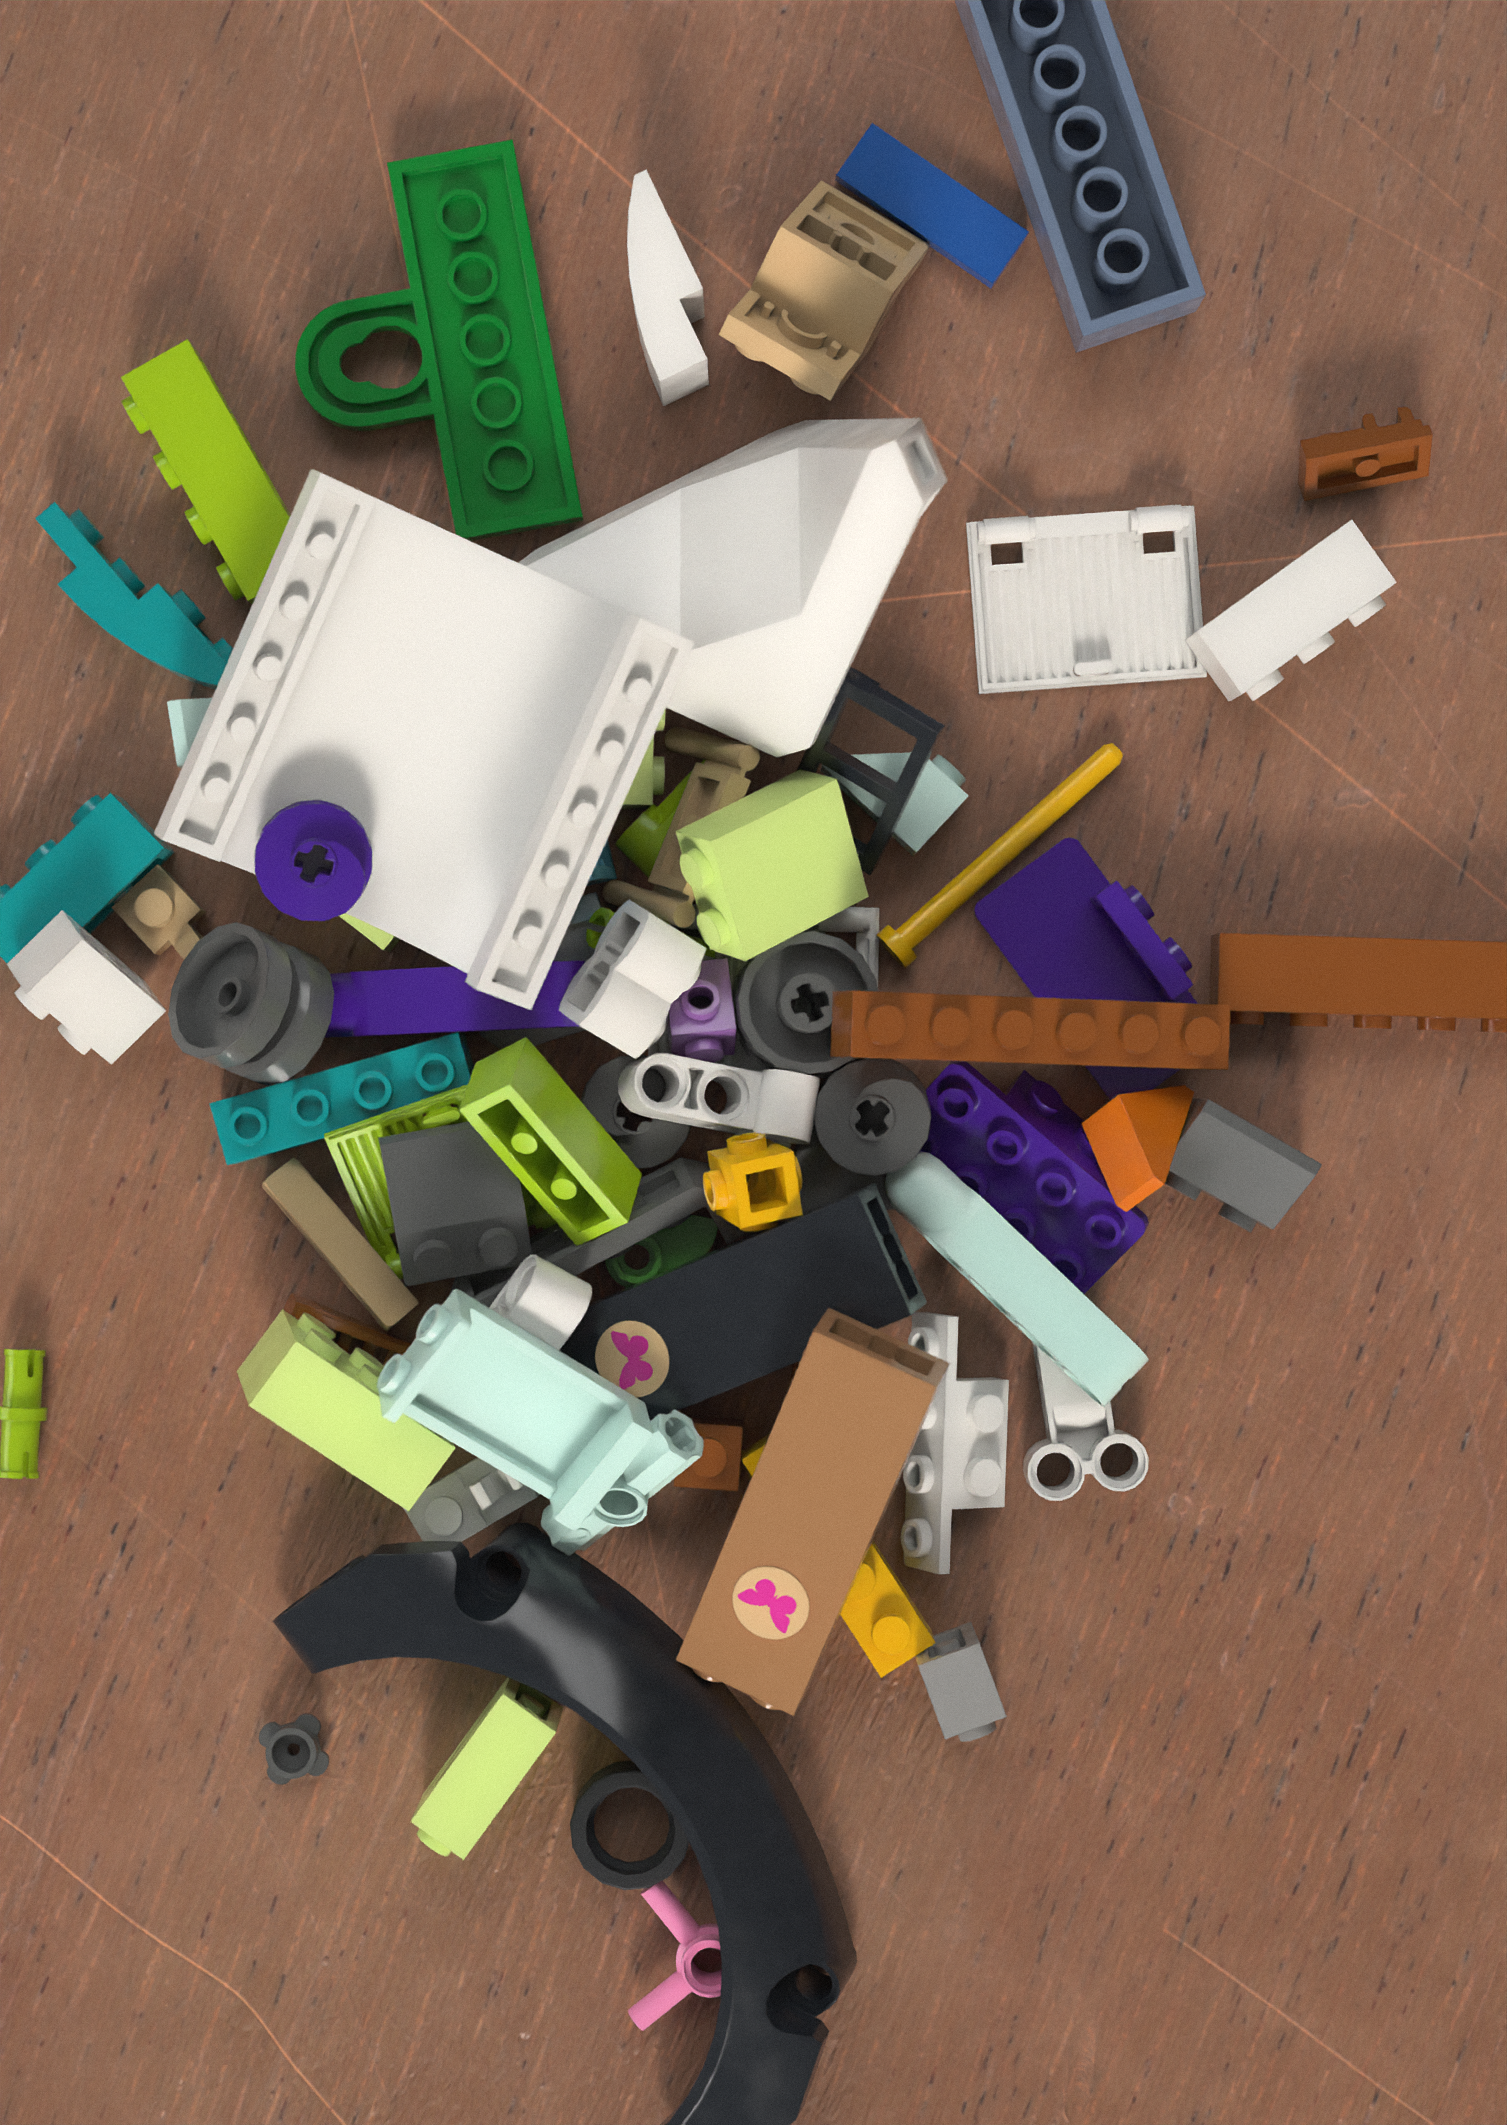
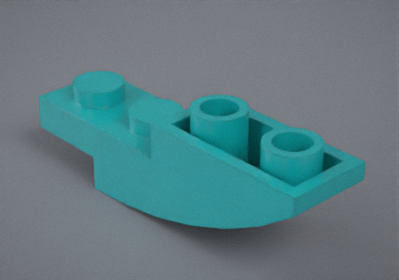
M54 502L35 518L77 567L60 581L58 586L82 611L108 633L149 661L180 677L216 690L233 647L223 637L215 644L211 642L198 626L206 619V616L182 589L172 596L169 591L157 583L140 598L137 593L146 585L121 557L112 564L96 546L104 539V536L79 508L69 515L67 511Z

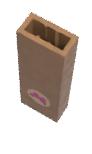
M831 1308L827 1309L813 1330L676 1661L691 1667L698 1676L705 1680L723 1682L750 1695L754 1702L764 1708L782 1710L794 1716L812 1681L950 1364L949 1362Z

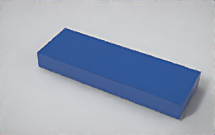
M874 123L867 129L836 174L835 181L908 232L929 243L931 248L990 289H992L1029 234V231Z

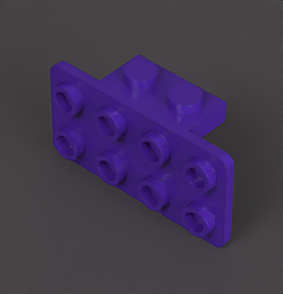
M1069 837L1061 840L978 901L974 907L976 919L1033 997L1198 1004L1188 991L1194 984L1185 974L1193 966L1180 946L1171 937L1162 942L1147 922L1155 915L1145 898L1133 885L1124 890L1118 881L1110 884L1081 843L1075 838ZM1085 1066L1110 1101L1119 1094L1153 1090L1180 1070L1173 1068Z
M951 1061L926 1088L931 1108L929 1135L921 1152L930 1153L943 1162L962 1182L990 1204L1083 1294L1145 1233L1149 1224L1147 1216L1136 1206L1125 1212L1115 1204L1081 1124L1084 1120L1063 1103L1059 1093L1048 1083L1036 1080L1024 1070L1008 1087L1006 1092L1003 1093L967 1061Z

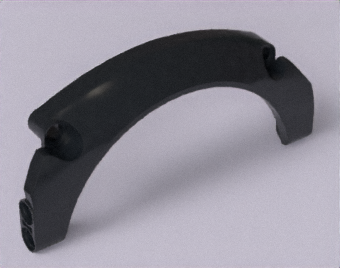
M514 1523L507 1526L494 1540L471 1557L468 1549L461 1541H423L380 1545L366 1557L363 1554L356 1557L298 1599L273 1620V1623L312 1674L359 1661L394 1657L431 1658L467 1664L507 1676L539 1690L576 1712L619 1747L654 1785L680 1823L698 1859L707 1883L719 1931L722 1961L721 2000L714 2037L704 2066L692 2089L680 2105L660 2125H790L796 2121L806 2102L829 2034V2030L823 2021L816 2018V2016L829 2009L838 2000L854 1972L857 1964V1954L824 1850L786 1772L761 1731L723 1682L705 1680L698 1676L691 1667L676 1661L684 1640L623 1586L575 1552L569 1556L553 1547L550 1537L529 1523ZM505 1552L513 1555L518 1560L521 1569L513 1566L508 1561ZM813 1965L822 1967L829 1975L820 1973Z

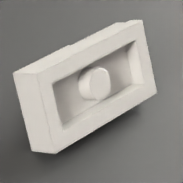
M476 1457L427 1486L410 1511L404 1510L422 1541L462 1542L535 1499L540 1493Z

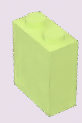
M798 770L675 831L682 852L679 859L680 869L685 880L692 887L699 911L697 916L699 933L709 946V949L747 961L869 897L837 778Z
M507 1677L423 1793L410 1821L420 1828L416 1833L419 1839L440 1855L448 1856L452 1851L464 1860L555 1735L563 1707L539 1690Z

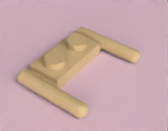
M673 727L665 735L666 747L672 752L703 759L705 763L696 762L647 881L654 884V888L651 891L614 879L604 885L602 894L604 900L611 905L621 907L627 900H631L664 922L680 928H687L695 920L696 911L692 905L695 897L692 887L685 880L680 869L679 859L682 852L675 831L744 798L751 780L744 778L746 771L753 770L758 765L760 754L757 748L745 743L681 727Z

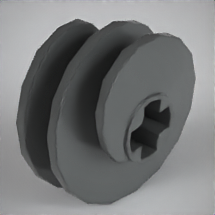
M627 1055L614 1058L600 1066L586 1083L580 1101L638 1169L651 1168L663 1163L678 1152L690 1134L691 1125L653 1118L652 1121H642L638 1126V1130H632L625 1126L628 1117L619 1116V1106L622 1101L618 1094V1080L621 1072L629 1063L647 1057L646 1055H640L635 1059ZM648 1068L642 1078V1087L645 1094L651 1100L659 1102L664 1097L666 1083L663 1076L657 1070Z
M858 1058L841 1065L826 1079L818 1094L814 1115L819 1142L832 1160L851 1172L873 1176L897 1171L916 1158L928 1138L931 1122L930 1103L926 1089L919 1078L907 1066L893 1059ZM869 1100L873 1107L879 1101L886 1104L888 1109L884 1114V1121L887 1126L880 1131H876L872 1124L866 1130L861 1128L857 1124L862 1113L859 1106L861 1102Z

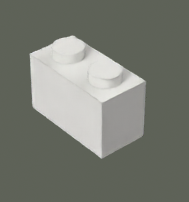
M63 910L7 963V966L21 985L14 993L30 1012L41 1020L50 1013L61 1022L57 1027L58 1031L77 1051L85 1055L92 1048L110 1064H113L166 1012V1009L141 977Z

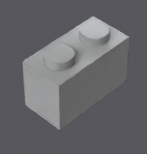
M972 1622L933 1635L935 1644L915 1657L944 1738L948 1739L958 1735L961 1742H967L990 1734L997 1728L995 1721L1007 1716Z

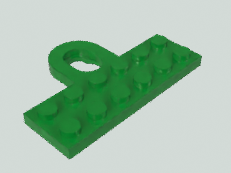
M513 139L387 162L410 288L341 301L318 313L304 329L296 349L295 370L302 393L312 408L322 418L335 426L352 431H372L434 419L455 533L464 539L476 541L584 521ZM400 331L410 335L420 345L422 364L417 375L408 384L398 388H382L370 381L354 382L348 379L341 370V360L344 353L349 348L363 345L365 340L374 333Z

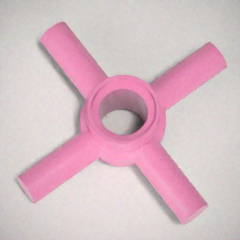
M663 1880L649 1888H644L640 1894L680 1942L676 1954L677 1971L628 2009L631 2019L642 2031L691 1992L707 1998L721 1996L722 1969L717 1972L708 1973L700 1970L693 1962L695 1954L704 1948L720 1950L718 1925L703 1924L699 1926Z

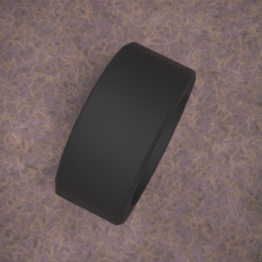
M632 1760L614 1762L595 1772L579 1791L570 1821L572 1848L583 1868L602 1884L622 1890L649 1888L670 1877L684 1860L689 1841L680 1823L658 1790ZM636 1787L650 1791L662 1802L668 1813L669 1831L665 1843L656 1854L643 1861L626 1862L613 1858L601 1847L595 1836L594 1817L598 1806L607 1795L621 1788Z

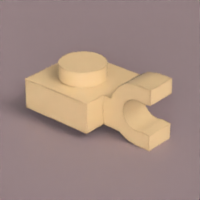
M159 864L111 907L154 954L161 955L173 945L178 954L185 960L196 943L203 938L192 925L206 912L175 878Z

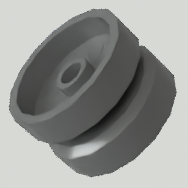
M237 922L216 927L200 939L182 962L172 986L168 1012L172 1037L183 1053L225 1068L227 1071L265 1086L285 1082L305 1068L323 1042L331 1022L334 1000L330 972L317 956L295 946L279 942L277 938L253 927Z
M815 931L798 933L749 959L735 977L732 998L736 1021V1037L745 1053L765 1069L785 1070L807 1075H817L833 1071L854 1059L850 1057H831L833 991H878L877 980L864 957L842 939ZM799 994L807 996L812 1002V1012L809 1016L806 1013L795 1014L792 1010L791 1001L799 998Z

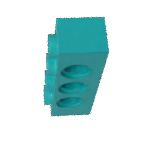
M457 1032L209 1104L228 1166L325 1139L324 1134L467 1085L473 1072L474 1064L465 1033Z

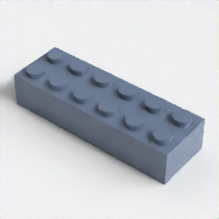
M955 0L1075 352L1077 353L1196 312L1206 293L1105 0Z

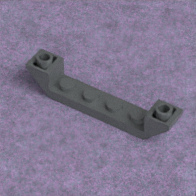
M680 1157L641 1178L628 1223L578 1246L556 1223L530 1237L532 1255L535 1254L577 1277L579 1273L605 1259H614L626 1254L633 1248L635 1243L663 1228H673L682 1224L693 1212L705 1206L726 1244L759 1231H742L736 1225L717 1215L716 1210H711L703 1188V1174L710 1171L709 1163ZM746 1174L747 1182L749 1181L751 1174ZM519 1266L455 1277L449 1296L457 1288L489 1308Z

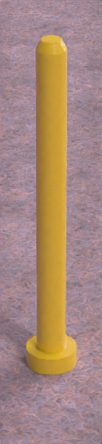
M1113 743L1099 748L898 929L894 930L890 925L884 927L876 935L884 948L904 968L908 967L917 959L916 954L912 950L1120 765L1123 757L1120 749Z

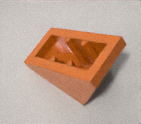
M1185 1085L1119 1094L1081 1123L1115 1204L1125 1212L1155 1192L1166 1182L1194 1095V1091Z

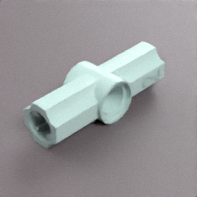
M675 1409L669 1414L660 1413L650 1422L654 1435L576 1531L556 1521L551 1504L548 1505L542 1513L541 1527L548 1533L552 1546L570 1556L576 1550L585 1551L615 1526H632L642 1521L647 1514L648 1499L702 1456L704 1439L697 1433L692 1419Z

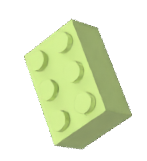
M282 1309L237 1370L248 1405L407 1511H410L454 1451L455 1446L453 1442L405 1414H402L395 1423L382 1417L377 1381L384 1365L359 1348H355L351 1355L342 1350L332 1341L335 1333L315 1317L303 1313L298 1320Z

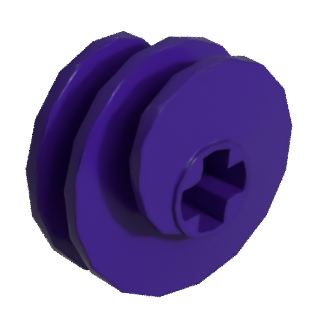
M323 800L295 802L276 812L261 830L254 854L255 874L263 894L279 911L306 921H326L347 913L363 894L373 868L371 842L363 825L342 806ZM316 844L326 848L324 859L333 862L329 869L318 867L314 876L307 875L302 872L303 861L295 859L298 851L309 853L313 845Z

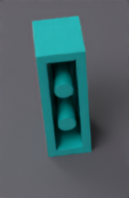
M109 793L104 799L99 795L93 796L74 813L70 821L75 827L58 844L51 839L41 845L27 859L25 867L29 872L12 888L8 884L0 886V957L8 963L62 910L91 934L114 912L111 907L157 864L162 865L175 851L164 840H161L154 834L155 831L122 797L113 793Z

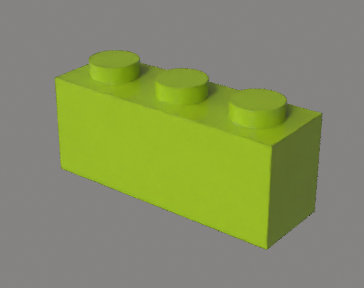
M525 1037L476 1062L459 1111L575 1245H581L628 1223L642 1173L530 1040Z

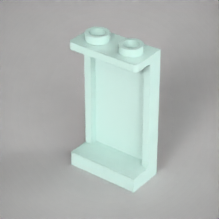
M457 1288L454 1289L442 1306L435 1304L426 1312L419 1323L414 1342L403 1356L396 1354L386 1363L377 1381L382 1417L395 1423L402 1414H405L550 1499L554 1519L573 1531L578 1529L654 1435L645 1402Z

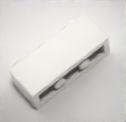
M1350 520L1193 633L1185 641L1229 702L1245 692L1254 701L1284 680L1278 668L1297 655L1302 663L1305 664L1335 643V640L1329 633L1334 627L1347 618L1356 627L1386 606L1380 594L1397 582L1353 520Z

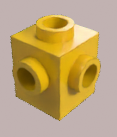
M746 1133L728 1138L726 1148L707 1152L710 1171L703 1174V1188L710 1209L716 1210V1214L736 1225L742 1231H760L777 1226L778 1220L803 1215L799 1193L802 1190V1174L794 1151L770 1139H766L765 1134ZM746 1174H751L750 1179L747 1182Z

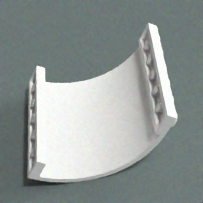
M311 469L154 834L161 840L255 874L254 854L261 830L276 812L295 802L308 800H323L342 806L363 825L371 842L373 859L372 874L361 897L346 914L412 944L467 973L468 976L465 982L474 989L531 1010L695 642ZM314 844L309 853L298 851L295 859L303 861L302 872L314 876L318 867L329 869L333 861L324 859L326 848Z

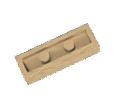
M295 1157L262 1182V1188L385 1332L419 1304L413 1294Z

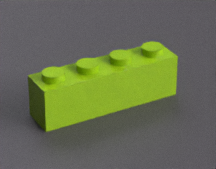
M187 339L123 375L121 379L128 389L130 396L121 400L138 432L143 434L151 430L162 451L155 454L153 459L170 488L173 490L182 485L194 505L184 511L196 535L203 545L214 541L225 562L217 566L216 569L229 593L235 601L245 596L248 602L253 605L291 515L201 356Z

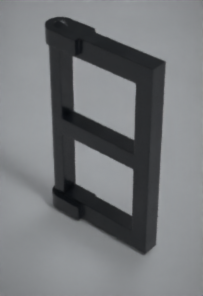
M850 667L815 743L805 750L796 771L804 770L816 773L821 763L887 803L868 844L853 837L861 870L871 875L883 856L945 725L881 688V684ZM849 698L917 738L897 782L830 743Z

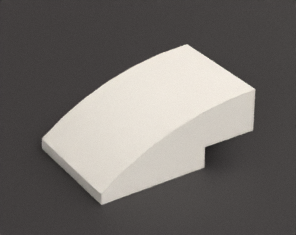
M644 170L634 175L629 204L627 234L629 278L641 346L662 405L666 406L709 385L707 357L691 326V323L705 317L703 288L647 170Z

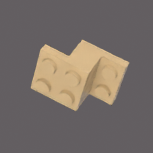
M821 180L780 226L750 290L728 314L719 335L735 344L736 349L747 358L755 361H764L789 376L792 382L801 390L811 394H820L831 401L871 349L897 296L920 266L930 244Z

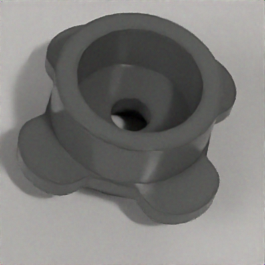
M305 1713L301 1714L295 1722L283 1725L269 1722L263 1726L259 1733V1742L266 1748V1761L269 1766L267 1775L271 1781L284 1785L291 1779L300 1778L307 1773L312 1776H320L326 1771L329 1765V1756L321 1750L318 1738L321 1723L317 1717ZM292 1743L300 1747V1752L296 1755L291 1754L288 1750V1746Z

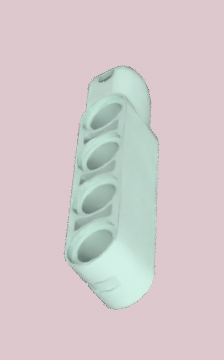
M920 1151L916 1158L904 1167L886 1174L885 1191L887 1199L893 1208L1098 1404L1105 1407L1122 1389L1121 1386L1149 1361L1145 1353L990 1204L962 1182L938 1158L930 1153Z

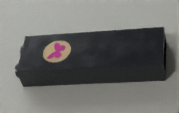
M873 1183L806 1211L803 1215L780 1222L773 1228L761 1230L589 1303L583 1318L559 1351L645 1402L651 1421L660 1413L669 1414L674 1409L677 1411L801 1361L813 1330L828 1308L874 1329H879L913 1315L927 1301L877 1187Z

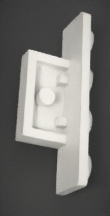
M915 1312L912 1315V1331L908 1338V1344L950 1364L903 1470L906 1486L905 1523L901 1530V1544L904 1550V1564L906 1566L936 1574H950L952 1509L1005 1507L1009 1380L995 1377L956 1378L959 1317L929 1312Z

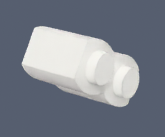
M627 900L606 925L599 938L594 955L585 962L570 982L562 998L559 1011L579 1026L637 1059L662 1036L671 1003L683 992L690 989L697 981L706 948L633 901Z

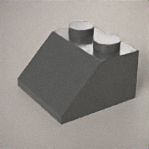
M1192 1098L1165 1184L1194 1201L1197 1200L1201 1191L1223 1203L1218 1215L1251 1233L1257 1223L1273 1230L1315 1178L1322 1164L1213 1101Z
M470 1122L378 1138L405 1287L519 1266L528 1256L532 1255L520 1180Z

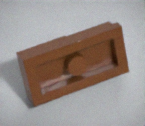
M1404 406L1397 408L1396 424L1379 427L1375 422L1373 413H1369L1362 417V424L1359 429L1339 433H1325L1318 437L1300 440L1298 485L1303 500L1308 501L1429 476L1433 438L1430 425L1423 426L1421 419L1415 420L1411 409Z

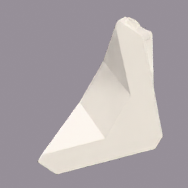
M921 418L804 420L773 431L534 550L521 560L519 564L694 641L695 643L666 708L772 756L781 757L808 749L815 743L918 520L947 482V478Z

